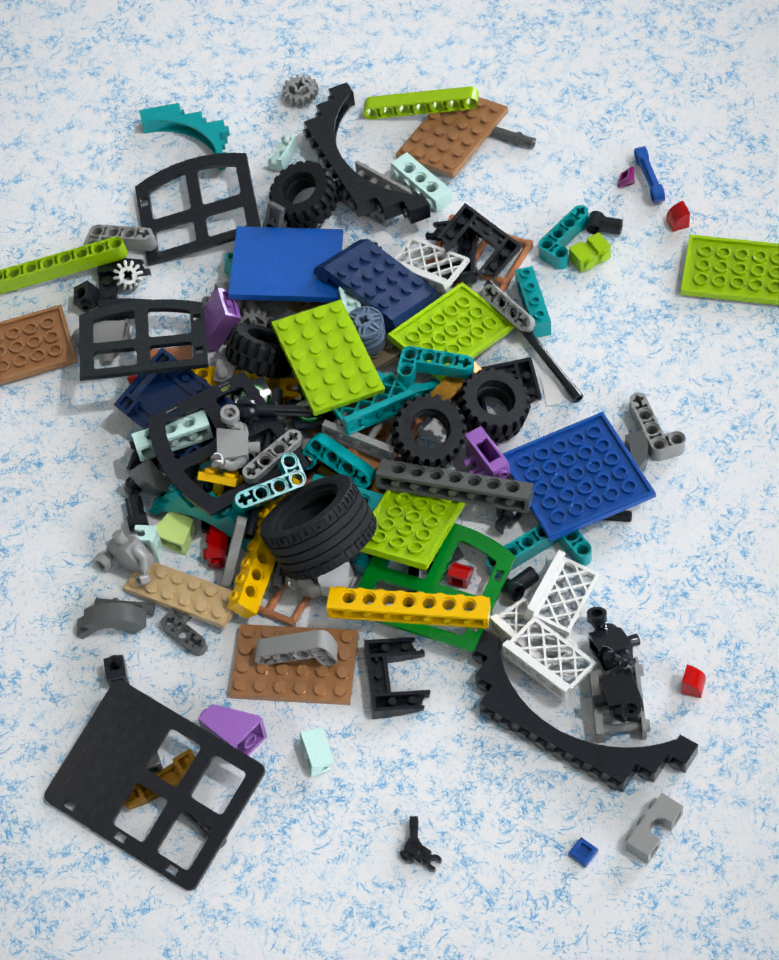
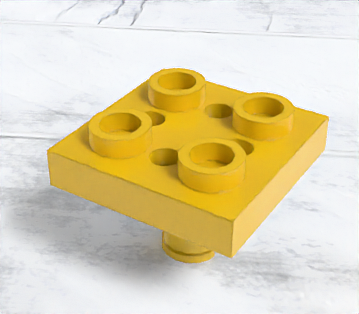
M209 466L198 472L197 480L214 483L212 492L219 496L224 493L225 485L232 487L240 485L243 482V476L239 474V471H220L218 467L213 468Z

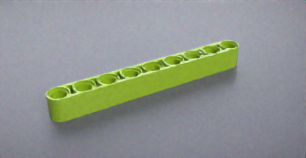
M112 237L1 269L0 294L122 260L128 255V251L122 238Z

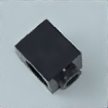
M87 280L74 287L73 304L85 313L98 306L99 289Z
M123 654L104 658L106 680L109 687L116 680H122L130 685L127 664Z

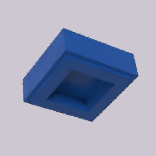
M581 837L569 851L568 856L586 868L597 855L599 849Z

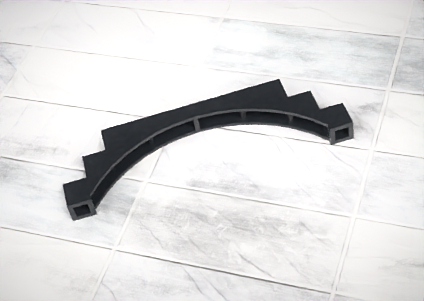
M347 82L329 88L328 101L316 105V117L304 121L305 129H303L305 139H309L311 148L315 149L318 159L322 160L323 166L328 169L338 189L342 190L343 198L345 201L348 200L351 211H355L358 217L376 211L378 215L381 214L384 220L403 214L404 218H407L411 224L430 218V206L423 194H407L378 186L357 174L345 162L337 148L336 138L344 115L351 106L355 105L354 93Z
M486 630L483 631L476 649L472 653V658L477 663L483 664L475 675L476 686L481 691L487 692L479 704L480 714L486 720L497 722L501 728L515 732L519 738L533 742L537 748L551 752L555 758L569 762L573 768L577 770L582 769L595 780L600 779L613 790L618 789L624 792L635 773L643 780L655 782L666 763L672 769L686 773L698 754L699 744L682 735H679L675 740L645 747H611L577 739L545 722L526 705L512 686L500 656V650L502 649L501 638Z

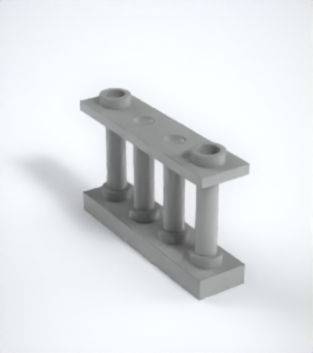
M358 160L355 162L356 173L370 182L393 191L412 194L407 186L399 184L370 168L365 163H361ZM339 190V201L349 206L348 200L345 201L343 198L342 190ZM376 211L365 214L366 217L386 228L391 224L390 219L384 220L381 214L378 215Z
M349 404L346 407L356 408L357 404ZM361 405L359 409H364L369 406ZM395 416L374 424L367 436L358 432L347 435L337 417L333 422L324 420L322 433L328 435L336 442L380 460L394 459L395 447L392 446V434L390 433L386 442L376 440L375 437L383 424L392 427Z
M634 657L636 659L635 665L628 668L631 669L635 677V682L643 700L640 678L644 676L643 664H639L638 657ZM596 666L589 673L591 697L602 694L599 680L602 677H606L613 668L605 671L601 667ZM592 702L596 743H605V735H609L610 732L641 730L642 740H646L647 732H650V720L645 719V710L642 711L640 722L608 724V722L603 720V716L610 714L607 706L595 709Z

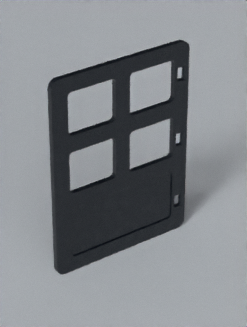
M116 680L111 684L45 791L44 797L48 803L182 888L192 891L198 887L264 777L266 770L260 762L126 682ZM171 730L179 732L200 745L198 754L176 787L148 771L149 764ZM217 756L245 772V778L222 814L214 812L192 797L194 790L211 762ZM138 784H142L167 800V805L143 842L115 826L116 818ZM68 800L76 805L73 811L64 806ZM183 811H186L212 828L210 836L189 870L183 869L159 853V848ZM118 832L126 836L124 844L114 838ZM170 864L178 869L176 876L166 871Z

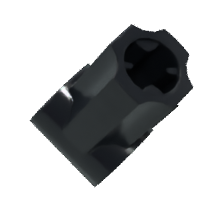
M592 211L587 221L586 230L593 235L598 232L620 235L623 219L606 217L600 211Z
M129 495L125 502L128 513L127 522L131 533L135 532V525H149L146 512H144L141 495Z
M529 566L514 578H507L501 594L517 602L523 597L525 590L539 580V575L534 568Z

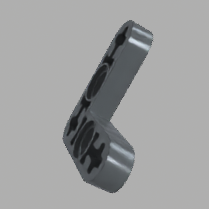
M172 608L161 620L164 632L194 656L203 655L207 651L205 639L186 624L192 617L188 614H180L176 609ZM168 622H170V623H173V622H174V625H175L176 629H174V627H173L172 625H170V624L167 625V623H168ZM184 631L189 632L188 637H186V638H180V637H179V634H180L181 632H184ZM192 640H194V643H196L197 645L201 644V647H194Z

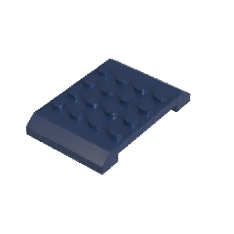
M369 239L358 240L316 266L313 271L316 276L326 283L332 280L364 306L378 309L383 315L385 328L390 332L440 298L436 289Z
M161 347L151 359V362L176 361L177 359ZM191 370L138 375L113 405L141 428L148 429V417L212 386ZM226 396L216 401L220 408L223 407V404H236ZM198 409L190 414L202 411L203 409ZM179 410L169 413V416L173 417L179 414ZM208 416L207 419L214 438L173 451L180 458L217 440V429Z

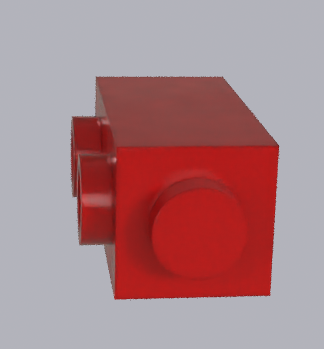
M211 524L209 532H206V543L208 544L207 548H204L203 558L207 560L209 568L221 569L225 566L231 538Z

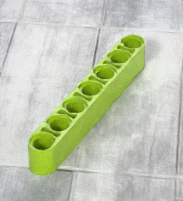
M468 86L371 96L365 99L363 115L367 119H382L475 109L478 105L479 90L476 87Z

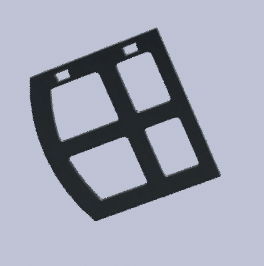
M217 153L188 159L153 174L135 186L141 227L150 228L156 241L159 231L194 222L196 234L195 241L163 251H159L157 241V247L154 250L145 251L148 266L235 241L236 229L209 236L206 219L210 216L243 207L247 223L245 227H261L246 153ZM236 167L240 194L203 204L198 172L211 168ZM185 175L191 205L190 209L154 219L150 193L162 185ZM147 200L148 205L143 207L142 201Z
M175 299L141 300L111 305L79 315L80 381L209 368L203 302ZM148 313H188L191 320V332L187 334L150 337ZM135 315V339L94 343L93 325L95 323L119 316ZM186 345L193 346L192 359L152 363L150 360V350ZM202 350L203 353H196V351ZM129 351L137 352V364L94 368L95 355Z
M245 371L148 417L152 448L165 475L187 500L210 516L231 507L233 499L240 491L282 476L278 466L273 468L256 483L249 484L245 482L217 497H212L193 482L185 471L209 460L217 452V440L176 459L170 448L165 426L198 409H203L216 429H229L227 424L221 420V408L216 401L238 390H243L247 396L256 399L258 404H267ZM230 384V389L224 392L221 391V388ZM179 410V414L173 417L169 416V413ZM261 416L260 419L246 425L249 432L248 440L266 431H271L276 439L287 432L276 416ZM299 448L292 452L298 457L303 470L310 467V464ZM249 454V462H250L251 460H253V459L255 458V457L253 456V454ZM290 460L284 463L287 467L293 466ZM254 471L253 473L248 472V476H249L250 474H252V475L254 476V475H255V471Z

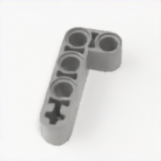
M98 224L89 229L84 241V245H88L108 238L120 237L127 250L152 251L157 247V241L152 230L145 227Z
M639 392L630 396L629 411L638 431L644 430L648 440V453L654 461H663L682 455L685 451L686 443L684 433L673 431L664 434L647 397Z
M313 630L262 638L257 640L255 661L261 665H270L316 658L320 664L332 666L337 663L338 643L325 630Z

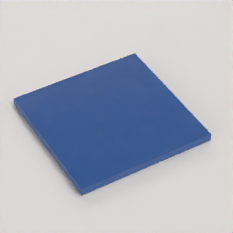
M237 226L228 299L334 302L339 300L338 288L340 286L332 280L328 283L324 282L313 271L316 266L342 251L343 229Z
M604 412L502 453L510 463V477L512 480L534 483V497L530 510L549 542L656 497V492Z

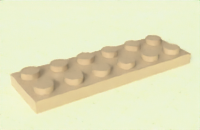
M153 562L149 567V571H147L151 578L149 584L138 586L135 582V577L141 575V573L133 571L123 587L126 593L169 609H176L179 613L188 614L190 617L222 629L226 628L235 613L227 608L228 598L233 590L157 562Z

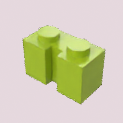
M599 232L588 237L586 242H579L569 247V260L580 273L593 268V266L601 262H605L611 257V245Z

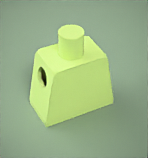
M168 512L157 524L163 547L183 555L187 554L196 532L194 520L191 519L192 516L176 512Z

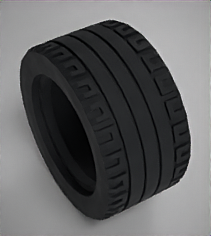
M334 474L314 480L280 501L263 520L260 536L287 577L293 580H308L338 568L358 554L373 537L377 528V520L353 480L343 474Z

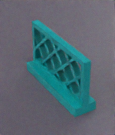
M392 371L380 376L385 389L390 390L389 394L382 393L373 396L372 401L361 400L352 403L357 404L356 408L343 406L332 410V412L344 426L345 433L351 435L395 416L399 408L407 400H413L414 392L411 389L408 390ZM390 379L394 382L393 385L384 384L385 381ZM394 391L402 392L397 395H393ZM377 398L385 399L383 401L376 402ZM361 405L369 406L364 409H359ZM344 412L352 413L350 415L343 417Z

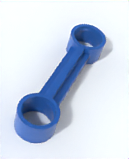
M646 146L634 148L635 161L637 165H640L650 188L652 202L665 201L664 188L656 178L649 161Z

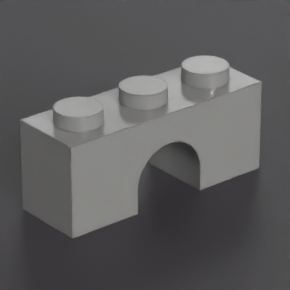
M663 793L658 798H654L649 805L650 810L647 814L640 816L637 828L634 831L631 830L626 836V851L648 864L660 848V838L652 834L651 830L654 827L663 826L672 831L683 815L684 806Z

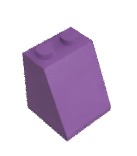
M212 704L208 709H204L198 718L201 728L248 756L267 738L263 719L259 715Z

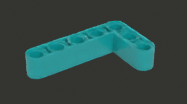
M540 525L504 546L516 557L511 570L557 542L573 561L587 566L592 560V547L578 530L549 542L547 537H541L546 535ZM487 557V574L491 576L494 570L493 565H496V562ZM497 572L495 578L502 577L503 573Z

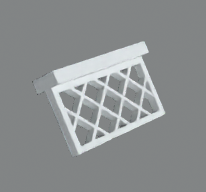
M413 236L410 237L394 257L443 295L451 290L450 286L470 262L468 257L452 251L447 253L444 248ZM413 243L420 246L412 250L409 249ZM433 250L434 253L424 255L423 251ZM421 252V257L411 258V255ZM409 256L410 260L400 261L402 257ZM448 256V259L438 261L437 257ZM436 259V262L426 265L425 260ZM423 261V266H413V264ZM452 262H462L460 265L452 266ZM450 263V268L440 270V266ZM431 268H438V271L433 273L427 271ZM452 272L448 280L442 277V275Z
M558 550L530 601L523 619L530 621L535 616L548 627L569 636L600 573L566 558V553ZM565 564L572 567L575 572L566 574L564 570ZM582 575H588L594 579L591 582L584 583ZM577 577L580 584L571 586L569 578ZM564 580L567 587L558 589L556 581ZM582 588L585 596L576 597L573 590ZM569 591L572 599L563 600L561 593ZM556 594L559 602L550 603L548 596ZM574 603L577 611L568 612L566 605ZM561 606L564 614L555 615L553 608ZM548 609L551 617L545 618L539 615L542 610ZM567 618L568 628L560 625L558 620Z
M523 597L499 615L495 613L489 619L488 630L501 638V642L504 643L507 639L510 641L517 634V629H522L526 625L517 624V618H524L525 613H518L517 609L522 605L527 608L530 602ZM539 613V615L547 618L543 613ZM505 617L515 618V624L506 623L503 619ZM533 625L529 629L530 634L531 630L541 631V629L536 625ZM551 628L580 650V646L569 636ZM540 638V639H530V643H531V642H541V643H542V638ZM545 638V646L546 643L557 644V640H555L554 638ZM528 639L518 640L515 644L519 647H528ZM558 650L546 651V655H557L558 658ZM560 650L561 657H571L573 655V652L570 650ZM543 651L531 652L533 658L544 659ZM547 663V668L551 671L559 666V663Z
M535 616L510 641L507 639L502 644L503 656L564 702L570 697V693L597 666L596 661ZM535 624L541 629L542 633L530 634L529 629ZM542 638L543 646L531 647L530 639ZM545 638H554L557 640V645L545 646ZM528 639V647H519L515 644L518 640ZM569 649L573 652V657H561L560 650ZM558 650V658H546V651ZM543 651L544 659L533 658L531 652ZM576 661H585L589 666L586 669H577ZM562 662H574V669L562 670ZM547 663H559L560 670L551 671L547 668ZM575 674V680L571 684L563 680V675Z

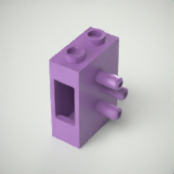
M217 288L203 308L208 350L218 351L230 335L231 329L241 319L237 301L228 299L229 290Z
M480 426L465 434L467 458L462 460V464L464 467L471 464L475 467L469 470L468 473L510 479V463L484 429Z

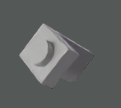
M224 357V360L217 359L213 381L223 382L233 377L236 370H244L232 365L226 357Z

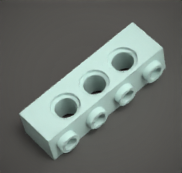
M407 152L391 162L393 178L398 179L415 195L423 194L429 203L430 209L432 208L436 213L453 202L452 190Z
M204 410L184 416L165 426L172 452L214 438ZM149 428L132 433L140 461L155 458L156 455L152 448Z

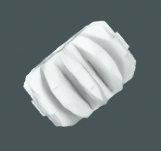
M124 260L125 267L118 263L117 266L121 270H113L114 273L119 274V276H114L113 280L120 279L116 285L120 286L123 282V290L126 289L127 284H129V289L133 290L132 283L138 287L139 284L136 282V279L139 281L143 280V278L137 277V275L143 274V271L136 272L140 265L137 264L133 268L134 261L131 260L130 266H127V261ZM124 271H132L131 280L123 278L125 276Z

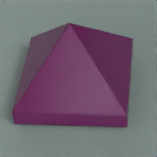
M633 166L621 173L618 181L619 188L635 183Z

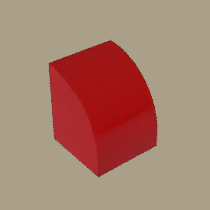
M684 201L678 202L667 212L666 221L672 232L689 227L690 212Z
M453 562L447 573L448 584L467 589L475 570L474 567Z
M687 664L682 680L681 694L702 698L706 683L705 674L698 668Z

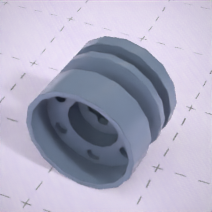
M370 306L357 307L350 311L349 316L368 355H375L382 351L387 342L382 313Z

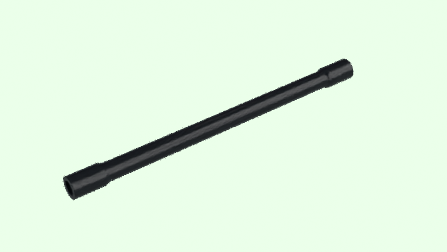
M488 280V281L484 284V286L487 285V284H492V285L497 286V285L493 282V280ZM490 290L489 292H490L491 296L496 297V295H494L493 293H491V290ZM504 298L499 303L501 308L505 305ZM514 309L511 312L512 318L517 315ZM519 330L559 380L575 403L582 400L583 394L570 381L533 332Z
M272 389L271 405H281L282 389ZM266 431L264 434L261 452L273 443L274 434L271 431ZM263 459L260 461V463L262 465H268L269 460ZM263 492L257 493L256 496L261 499ZM260 506L249 510L243 535L245 539L252 540L255 538Z

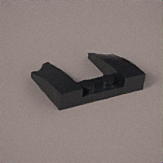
M464 203L439 233L438 238L443 239L446 245L444 250L448 253L469 229L495 249L476 275L482 277V274L496 279L518 254L522 245L468 204Z
M449 221L433 222V227L436 230L434 233L427 232L425 234L426 240L443 241L442 238H438V235ZM469 229L458 241L457 254L468 257L470 262L453 283H476L477 281L476 254L479 237ZM452 262V266L460 265L462 262ZM450 263L440 266V270L450 268ZM437 267L431 268V269H428L427 271H429L430 273H433V272L438 271V268H437ZM452 272L444 274L442 277L448 280Z
M124 258L97 267L99 277L98 309L126 302L152 300L118 298L117 280H113L114 276H119L113 270H121L117 266L118 263L125 267L124 260L127 261V266H130L131 260L134 261L133 268L137 264L140 265L136 272L143 271V274H139L137 277L151 275L150 269L143 267V260ZM124 271L125 276L123 278L132 277V271ZM129 314L104 321L135 319V315Z
M531 357L480 367L485 369V371L488 368H495L496 371L502 369L507 374L515 375L514 378L516 380L520 379L523 383L522 387L525 386L527 388V395L530 396L531 401L530 404L537 399L542 400ZM484 396L478 398L477 401L481 408L488 412Z
M414 637L364 640L363 652L365 666L367 667L372 719L396 717L424 711L425 706L422 705L424 697L429 698L430 690L391 692L387 663L425 657L423 649L417 651L412 645L415 642Z

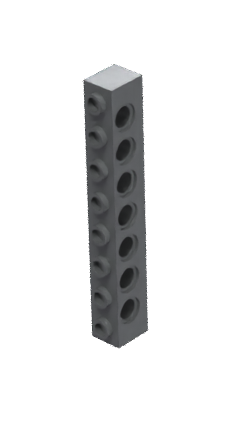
M382 459L376 472V488L522 513H529L534 497V483Z

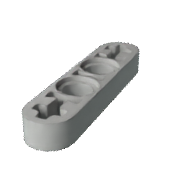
M487 284L483 287L482 297L516 328L524 332H531L534 329L535 319L499 287L492 284ZM491 290V293L496 295V297L490 296L491 294L489 291ZM504 298L505 305L501 308L499 303ZM516 308L517 315L512 318L511 312ZM521 319L527 320L526 323H527L528 325L525 326L526 324H525L523 321H520V320H521Z
M295 429L285 432L244 466L242 470L243 480L249 484L258 482L278 465L285 453H292L300 447L302 443L301 433ZM281 447L285 450L281 454H277L274 452L275 448ZM268 459L271 463L269 465H262L260 461ZM255 471L254 476L252 474L248 476V472L253 473Z
M238 515L220 586L227 589L231 587L247 522L246 517Z

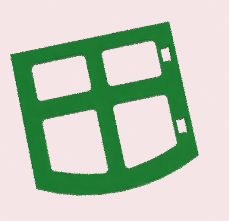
M454 523L441 545L426 578H418L387 568L385 566L388 559L373 555L357 588L374 590L376 584L382 582L414 593L420 591L428 594H462L476 597V595L440 584L458 544L464 543L496 562L481 595L490 598L491 615L516 557L490 537L471 528ZM497 572L503 573L500 581L494 579ZM374 621L474 653L484 631L483 628H478L477 632L471 630L472 628L467 627L464 635H458L426 624Z

